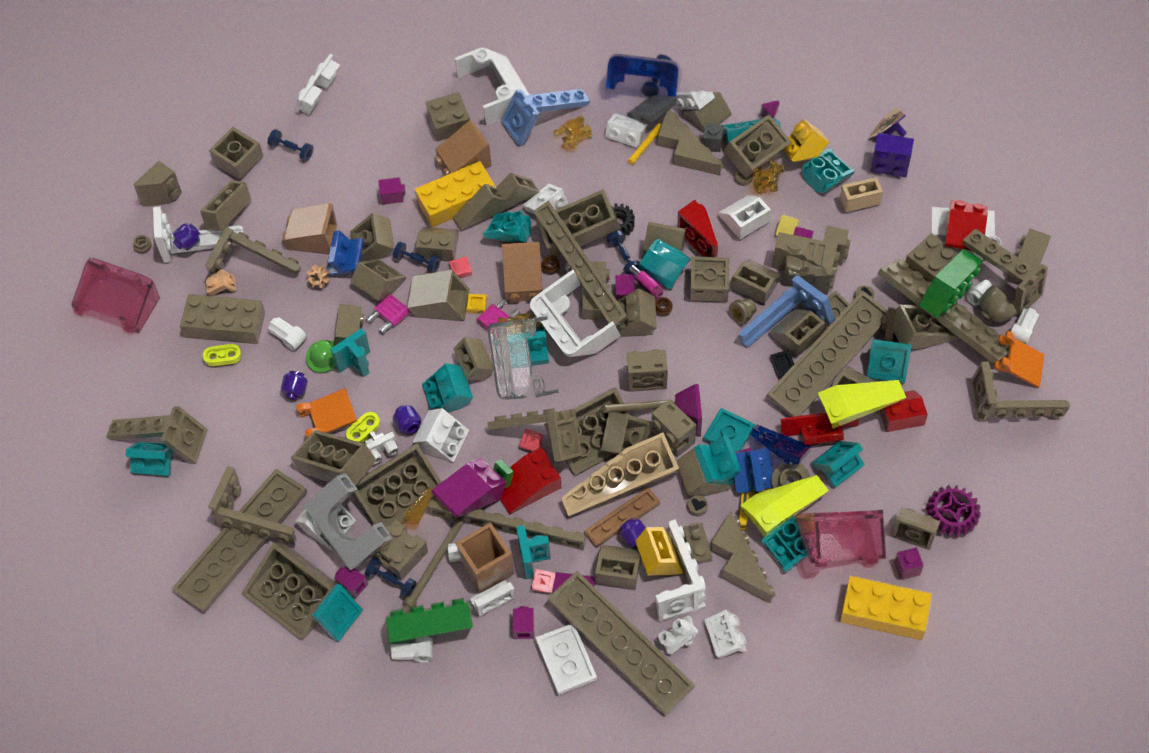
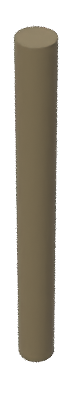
M667 400L603 405L602 411L603 413L657 409Z

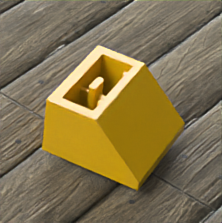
M802 119L801 122L796 124L794 131L788 137L792 143L783 150L793 162L819 157L830 142L818 128Z
M664 527L646 528L635 541L647 575L683 574L672 539Z

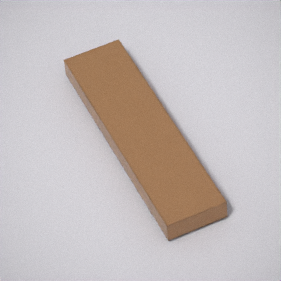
M646 488L586 529L584 534L598 548L617 535L623 523L631 518L634 520L640 519L659 506L660 501L649 488Z

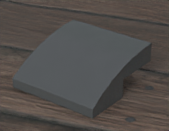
M661 94L652 95L629 111L627 116L639 122L643 119L653 122L677 105L676 98Z

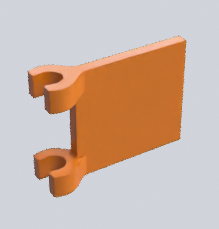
M1006 331L1005 336L1000 334L998 342L1002 345H1008L1009 353L1008 358L1003 357L1001 362L995 361L994 369L1008 372L1039 388L1045 354L1019 341L1010 331Z
M346 388L312 402L296 405L301 418L311 413L316 428L304 431L307 438L314 430L331 433L358 421Z

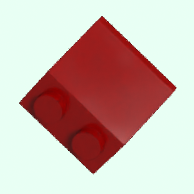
M915 390L904 392L906 399L880 409L887 432L925 425L928 413L923 398Z

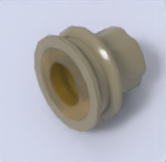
M750 298L745 300L738 299L729 305V313L732 319L741 325L749 321L751 315L757 311L755 302Z

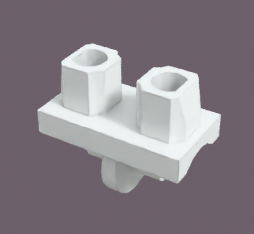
M373 431L369 433L371 438L365 441V443L376 458V462L373 465L382 461L380 453L384 451L389 456L398 453L396 438L393 432L386 435L383 433L376 435Z
M687 615L683 619L678 618L673 622V628L669 631L663 630L658 635L661 644L665 646L668 654L672 655L684 644L690 646L693 643L692 638L698 634V631L693 625L691 616Z

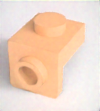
M223 269L205 278L207 294L210 296H214L225 289L231 292L236 291L234 275Z

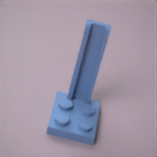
M519 89L515 91L501 122L518 146L525 145L540 114L539 112L584 107L590 103V99L582 89L525 95L523 90Z
M796 275L792 279L793 286L738 333L742 345L745 347L751 346L799 303L802 304L805 310L812 311L823 321L831 325L835 318L829 298Z

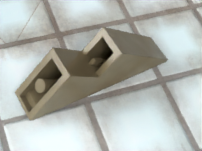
M668 110L658 134V146L675 150L674 165L720 176L721 169L723 168L722 162L712 155L711 150L701 143L698 136H694L689 127L679 120L675 112Z
M510 173L497 187L484 184L453 217L461 230H464L540 192L532 179Z
M729 512L711 542V551L729 560L723 569L722 578L771 603L772 597L775 596L774 589L771 585L767 584L765 571L762 567L759 568L757 555L754 550H750L748 537L745 533L742 534L740 530L739 519Z

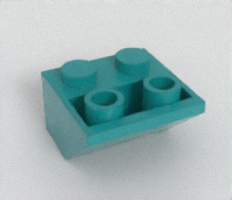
M445 363L422 383L430 410L443 408L449 413L462 409L473 399L461 366Z

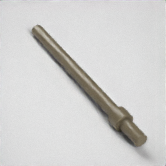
M457 519L411 595L407 596L404 600L403 612H408L411 607L416 606V600L448 550V544L453 542L464 524L462 520Z

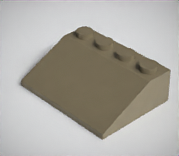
M616 387L573 408L576 414L582 456L564 461L574 476L614 455L613 453L601 451L609 414L603 413L602 406L624 403ZM628 411L614 412L630 415ZM546 422L544 426L549 434V424Z
M417 443L363 476L355 486L358 490L352 495L373 525L382 522L387 529L396 519L404 523L429 506L430 500L437 501L438 499L431 492L432 489L441 483V480Z
M272 543L242 594L298 638L304 640L318 624L311 615L338 583L285 543Z

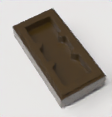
M888 307L887 320L882 322L881 332H885L884 341L892 342L896 316V309Z

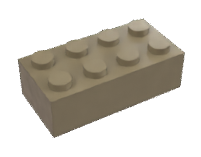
M604 189L555 210L579 246H583L621 229L610 199ZM537 218V223L550 254L555 257L562 255Z
M188 294L180 328L184 338L258 344L265 309L261 300Z
M314 430L291 457L302 474L330 482L336 476L346 473L355 486L376 462V458L366 444Z

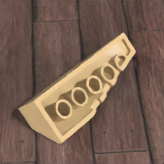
M664 433L626 448L599 470L591 474L586 480L562 496L561 499L568 516L678 472L679 467Z

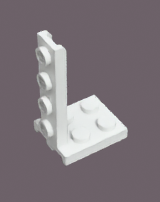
M161 206L153 207L154 239L164 262H171V254L214 248L224 229L222 231L200 230V241L190 250H185L184 248L180 250L173 243L175 238L172 234L171 225L168 224L166 213H163ZM242 226L229 227L237 234L239 232L243 233Z
M676 520L669 522V535L690 585H682L678 589L663 591L656 595V612L659 622L706 608L704 600H706L704 579L702 575L699 576L697 573V562L691 558L690 545L688 542L685 543L683 528L678 526Z

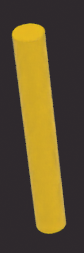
M660 123L654 127L628 159L629 164L633 165L659 134L662 126Z

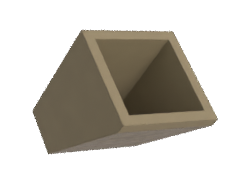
M453 270L413 276L407 308L417 318L465 321L470 289Z

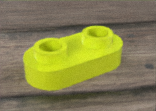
M236 344L210 346L203 352V359L208 366L235 364L242 358L241 350Z
M374 412L363 414L357 422L347 429V439L364 443L370 437V432L373 431L375 433L379 429V416Z

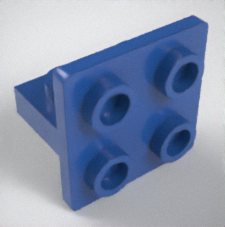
M340 230L333 232L326 269L330 271L328 276L355 271L358 262L361 260L364 243L362 238L349 240Z
M769 448L735 453L742 470L734 476L737 493L762 491L772 487L771 476L773 468Z

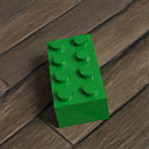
M963 249L934 277L918 306L937 318L943 313L947 314L950 308L954 307L957 301L964 296L965 292H968L972 287V280L981 272L980 265L983 261Z
M464 598L453 599L451 601L452 604L444 605L442 601L432 603L430 608L425 609L423 605L411 607V611L403 612V609L390 611V615L386 617L390 643L473 628L469 601H464Z

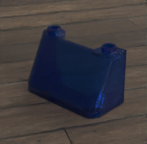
M614 54L608 61L606 89L615 90L617 83L624 82L625 74L660 78L659 87L666 88L667 96L676 97L681 83L682 69L672 60Z

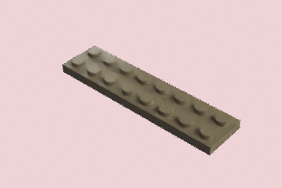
M900 258L880 268L877 273L917 305L920 304L932 283L924 279L920 272L911 269L909 264ZM956 303L947 314L943 313L939 318L926 311L991 363L995 364V361L1001 362L1003 357L1008 358L1009 346L998 342L999 334H997L996 330L984 324L979 317L971 314L963 305Z
M862 290L767 393L766 397L790 417L801 416L817 399L818 393L826 389L882 327V322L887 320L888 310Z
M275 469L238 512L281 524L305 496L307 489L278 469ZM225 526L172 587L173 592L205 613L268 538H264L258 533L244 532L237 527Z
M578 571L548 597V601L665 716L695 687L694 683Z

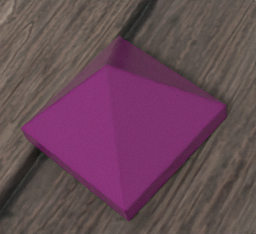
M779 100L763 103L760 115L765 117L770 115L774 118L779 109Z

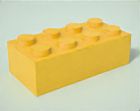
M481 161L415 188V195L418 205L433 228L454 219L453 216L484 184L496 186Z
M850 576L840 623L923 640L932 593Z

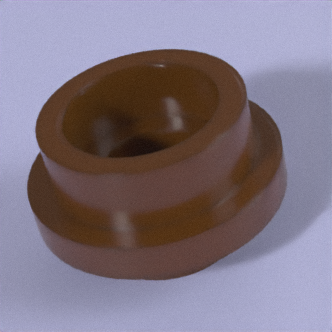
M552 255L546 256L541 262L542 270L546 273H555L560 267L559 260Z
M666 297L657 299L655 301L656 313L659 315L671 313L673 309L672 302Z

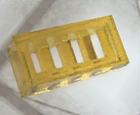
M427 487L401 519L413 525H418L433 495L431 492L434 488Z

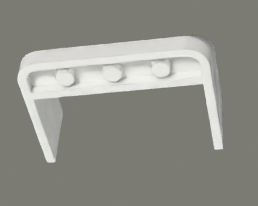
M479 48L455 58L458 78L491 66L502 85L496 90L498 100L483 106L486 126L503 118L516 90L522 89L525 95H529L506 56L487 48Z
M571 270L536 295L530 302V308L562 352L568 357L595 354L620 337L612 321L594 335L587 336L581 341L562 316L571 306V302L566 295L581 285L574 270Z

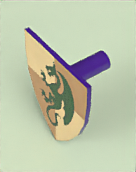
M895 107L875 127L869 140L876 138L878 133L892 135L895 131L901 137L905 136L907 132L898 122L906 115Z

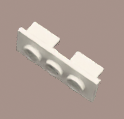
M331 53L324 63H320L315 71V76L312 75L306 88H303L299 93L295 109L296 114L301 110L310 115L319 102L320 98L318 97L322 92L317 86L319 85L327 90L338 73L336 71L340 65L332 60L333 55Z

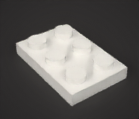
M572 624L536 637L537 645L558 695L597 681L596 673L579 633Z

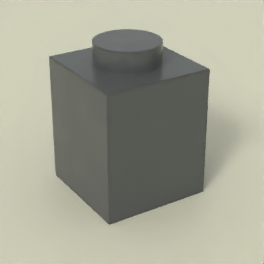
M705 123L703 145L708 147L711 152H721L723 125Z

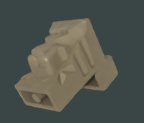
M827 226L823 241L779 232L772 268L784 270L785 277L790 280L798 275L810 285H813L814 288L828 295L829 288L833 289L838 265L842 266L843 259L848 257L851 238H848L849 230Z

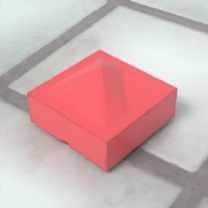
M467 256L449 261L451 270L459 278L472 275Z
M525 428L519 447L534 451L541 447L545 435Z
M535 569L531 590L551 594L555 573Z

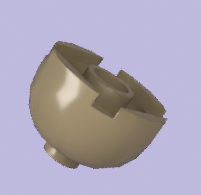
M993 285L980 298V306L982 308L980 313L987 321L991 319L996 323L1006 322L1017 314V310L1012 303L1009 304L1005 294Z

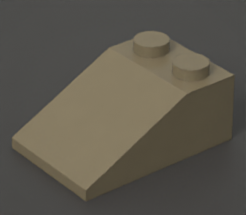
M767 115L730 141L723 151L741 174L747 178L792 142L772 117Z
M899 305L896 309L894 333L899 343L911 344V349L918 350L958 338L957 335L917 305Z

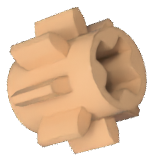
M315 264L312 266V270L306 272L309 275L307 281H310L312 287L319 284V287L322 288L325 286V283L330 281L328 278L330 271H327L324 265L318 268Z

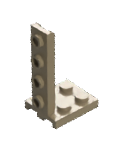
M227 226L205 264L207 271L211 274L221 270L224 266L223 260L225 256L230 255L233 249L231 245L235 243L294 274H298L301 270L297 260L291 257L287 259L282 256L280 251L276 249L271 251L265 248L266 245L258 240L253 242L249 240L248 235L242 232L237 234Z
M977 229L973 230L963 240L964 246L1020 283L1015 291L1016 297L1013 302L1017 310L1016 316L1020 317L1024 308L1027 309L1043 295L1048 267L1041 264L1037 269L1033 268Z
M981 362L971 379L978 422H986L988 417L1023 418L1034 416L1035 418L1053 416L1054 418L1064 416L1070 408V403L1067 400L997 401V388L993 385L994 373L990 369L989 362Z
M174 406L170 415L112 420L106 437L110 440L162 437L161 442L187 462L193 464L197 462L208 429L181 407Z
M555 408L543 410V414H539L538 411L526 412L527 416H522V413L511 414V418L506 419V415L494 417L495 421L487 422L488 428L491 430L548 422L552 454L555 462L582 456L575 409L555 412Z
M227 466L208 505V508L213 510L211 516L216 519L215 526H233L247 533H258L264 538L272 537L282 543L289 542L295 544L297 539L294 535L293 527L233 510L236 497L240 496L242 487L240 486L235 468Z

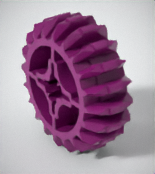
M948 485L945 490L941 486L938 492L934 491L932 496L928 498V504H926L925 508L927 510L926 515L940 521L938 529L941 530V535L946 532L949 538L952 534H955L957 538L960 537L961 533L966 536L968 531L972 532L975 526L978 525L981 507L977 504V498H972V492H965V487L959 490L958 485L954 489ZM947 500V505H942L941 508H937V506L941 502ZM969 514L966 520L959 522L960 517Z

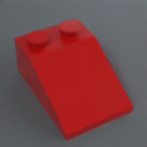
M694 199L678 211L677 227L685 229V240L702 257H717L718 243L707 210L704 205L699 204Z
M951 200L946 218L945 246L970 250L964 246L963 240L975 229L985 235L988 206L980 203H966L963 200Z
M542 447L523 456L510 467L514 471L511 484L504 488L501 502L509 515L562 488L561 477Z

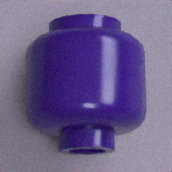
M184 223L173 232V237L175 238L173 243L180 250L182 248L190 250L200 241L199 235L201 233L193 224L188 225Z
M289 371V373L283 376L281 392L286 395L285 398L297 400V397L305 395L308 380L301 372Z
M410 405L399 406L393 414V422L401 433L413 434L420 428L421 417L414 407Z
M631 518L620 526L619 535L629 548L637 547L635 540L646 527L641 520Z

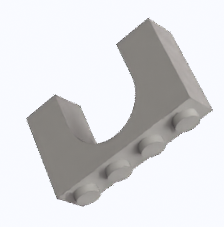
M345 473L336 476L303 506L306 508L307 514L318 525L320 532L330 541L331 547L338 552L344 565L353 570L365 563L390 542L393 537L382 522L372 525L358 538L351 537L343 532L338 523V509L349 496L358 490Z

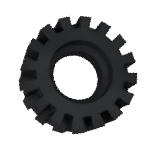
M615 203L613 209L616 217L625 220L623 224H619L621 229L617 231H623L624 235L629 236L630 231L633 232L635 225L633 210H629L627 205L624 208L622 203L620 206Z

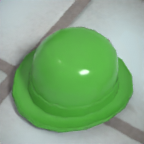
M320 340L309 347L306 353V362L312 371L324 373L335 367L330 350L334 347V342Z

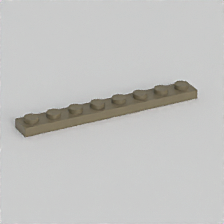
M549 200L535 209L534 213L608 323L613 321L615 326H618L628 319V316Z
M430 500L428 509L431 516L453 521L460 519L466 524L483 527L491 522L496 531L517 535L516 527L524 525L527 538L537 535H548L549 543L580 550L585 548L586 537L579 531L570 532L557 526L548 527L539 522L530 523L518 517L508 518L500 513H486L482 509H476L456 518L439 500Z

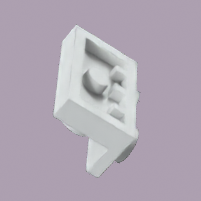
M691 91L689 93H675L673 95L676 98L677 106L681 110H700L715 98L712 91Z
M614 114L607 123L605 137L638 147L648 124Z
M547 184L539 191L540 193L534 195L523 207L525 211L536 215L534 210L548 200L555 210L564 207L568 201L561 188Z
M502 581L472 597L470 601L480 617L514 599V587L511 582Z
M724 610L705 619L718 658L721 659L736 651L742 653L746 651V639L740 633L738 627L740 622L736 614Z

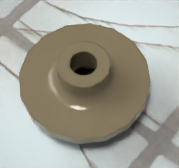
M788 460L780 463L774 469L771 476V484L773 488L789 484L787 482L789 476L793 478V482L809 478L810 474L803 464Z

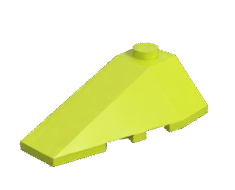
M899 380L835 385L818 393L833 429L906 399Z
M815 475L757 493L740 506L765 538L776 528L824 496L829 490L820 478Z

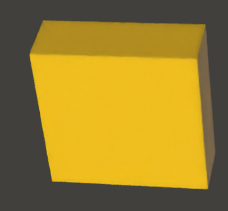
M468 294L467 313L482 314L486 310L487 295Z

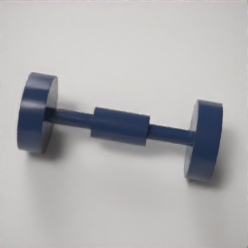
M663 54L656 57L655 65L659 69H656L653 75V82H645L641 89L643 94L648 97L659 94L660 89L656 83H658L663 73L662 70H669L673 61L670 57Z
M274 129L268 137L269 146L275 148L279 143H282L284 147L300 151L299 158L306 162L311 158L314 150L313 145L305 143L300 148L291 141L282 140L281 131Z
M615 231L607 237V242L611 247L618 246V251L623 260L627 261L623 268L624 273L634 275L629 268L632 265L638 268L640 262L638 260L630 261L628 251L625 246H622L626 236L623 231Z
M401 241L397 243L393 251V258L400 261L406 255L411 260L428 264L427 271L429 273L437 272L440 266L441 258L439 256L433 255L430 261L426 260L424 256L414 252H406V243Z
M374 558L370 561L365 570V576L372 579L378 573L389 583L402 587L400 596L406 599L407 596L411 595L417 584L415 580L409 578L404 584L394 575L379 570L381 567L380 560Z

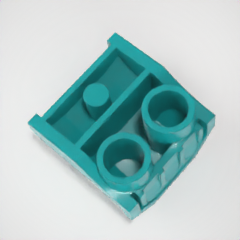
M831 148L823 151L819 157L812 158L801 169L805 181L819 193H827L829 189L851 177L855 172L854 169L847 166L833 153Z
M522 211L497 213L493 215V219L486 231L483 232V235L489 239L526 242L531 234L532 221L530 216L523 215Z
M656 239L642 258L638 269L645 271L650 277L671 290L691 258L677 248L660 239Z
M794 516L761 540L785 572L791 570L815 550L820 549L817 542Z

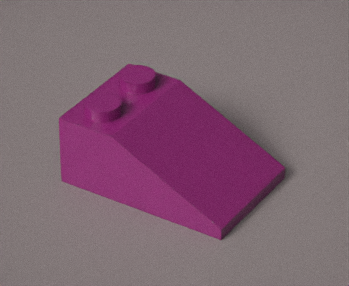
M482 458L466 463L432 489L431 493L457 518L501 500L507 482Z

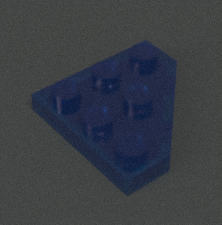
M758 424L751 433L752 437L776 456L784 459L786 464L795 466V464L799 465L810 453L812 447Z

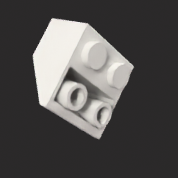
M747 195L718 212V215L739 239H742L769 223L771 209L760 197Z
M443 408L429 410L412 443H418L421 450L426 454L453 463L469 429Z
M340 505L337 514L338 523L343 532L346 533L355 523L356 519ZM305 509L295 522L307 535L327 549L332 550L330 541L320 532L318 525L307 514Z

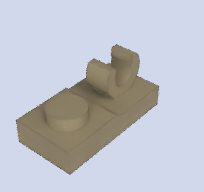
M697 522L684 526L685 540L689 543L692 552L690 554L691 558L696 560L697 565L712 562L713 558L703 523Z

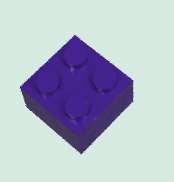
M878 133L870 172L907 178L914 139Z

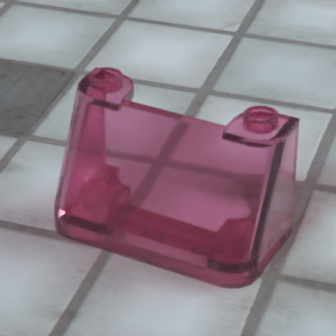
M89 257L84 265L71 306L73 311L80 315L87 314L89 310L117 319L125 331H133L139 334L160 300V296L154 282L150 278Z
M883 510L796 514L797 525L810 563H815V567H826L827 562L866 560V564L878 563V559H886Z

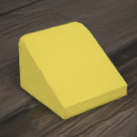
M782 215L775 236L778 237L779 232L793 235L795 227L799 226V220Z

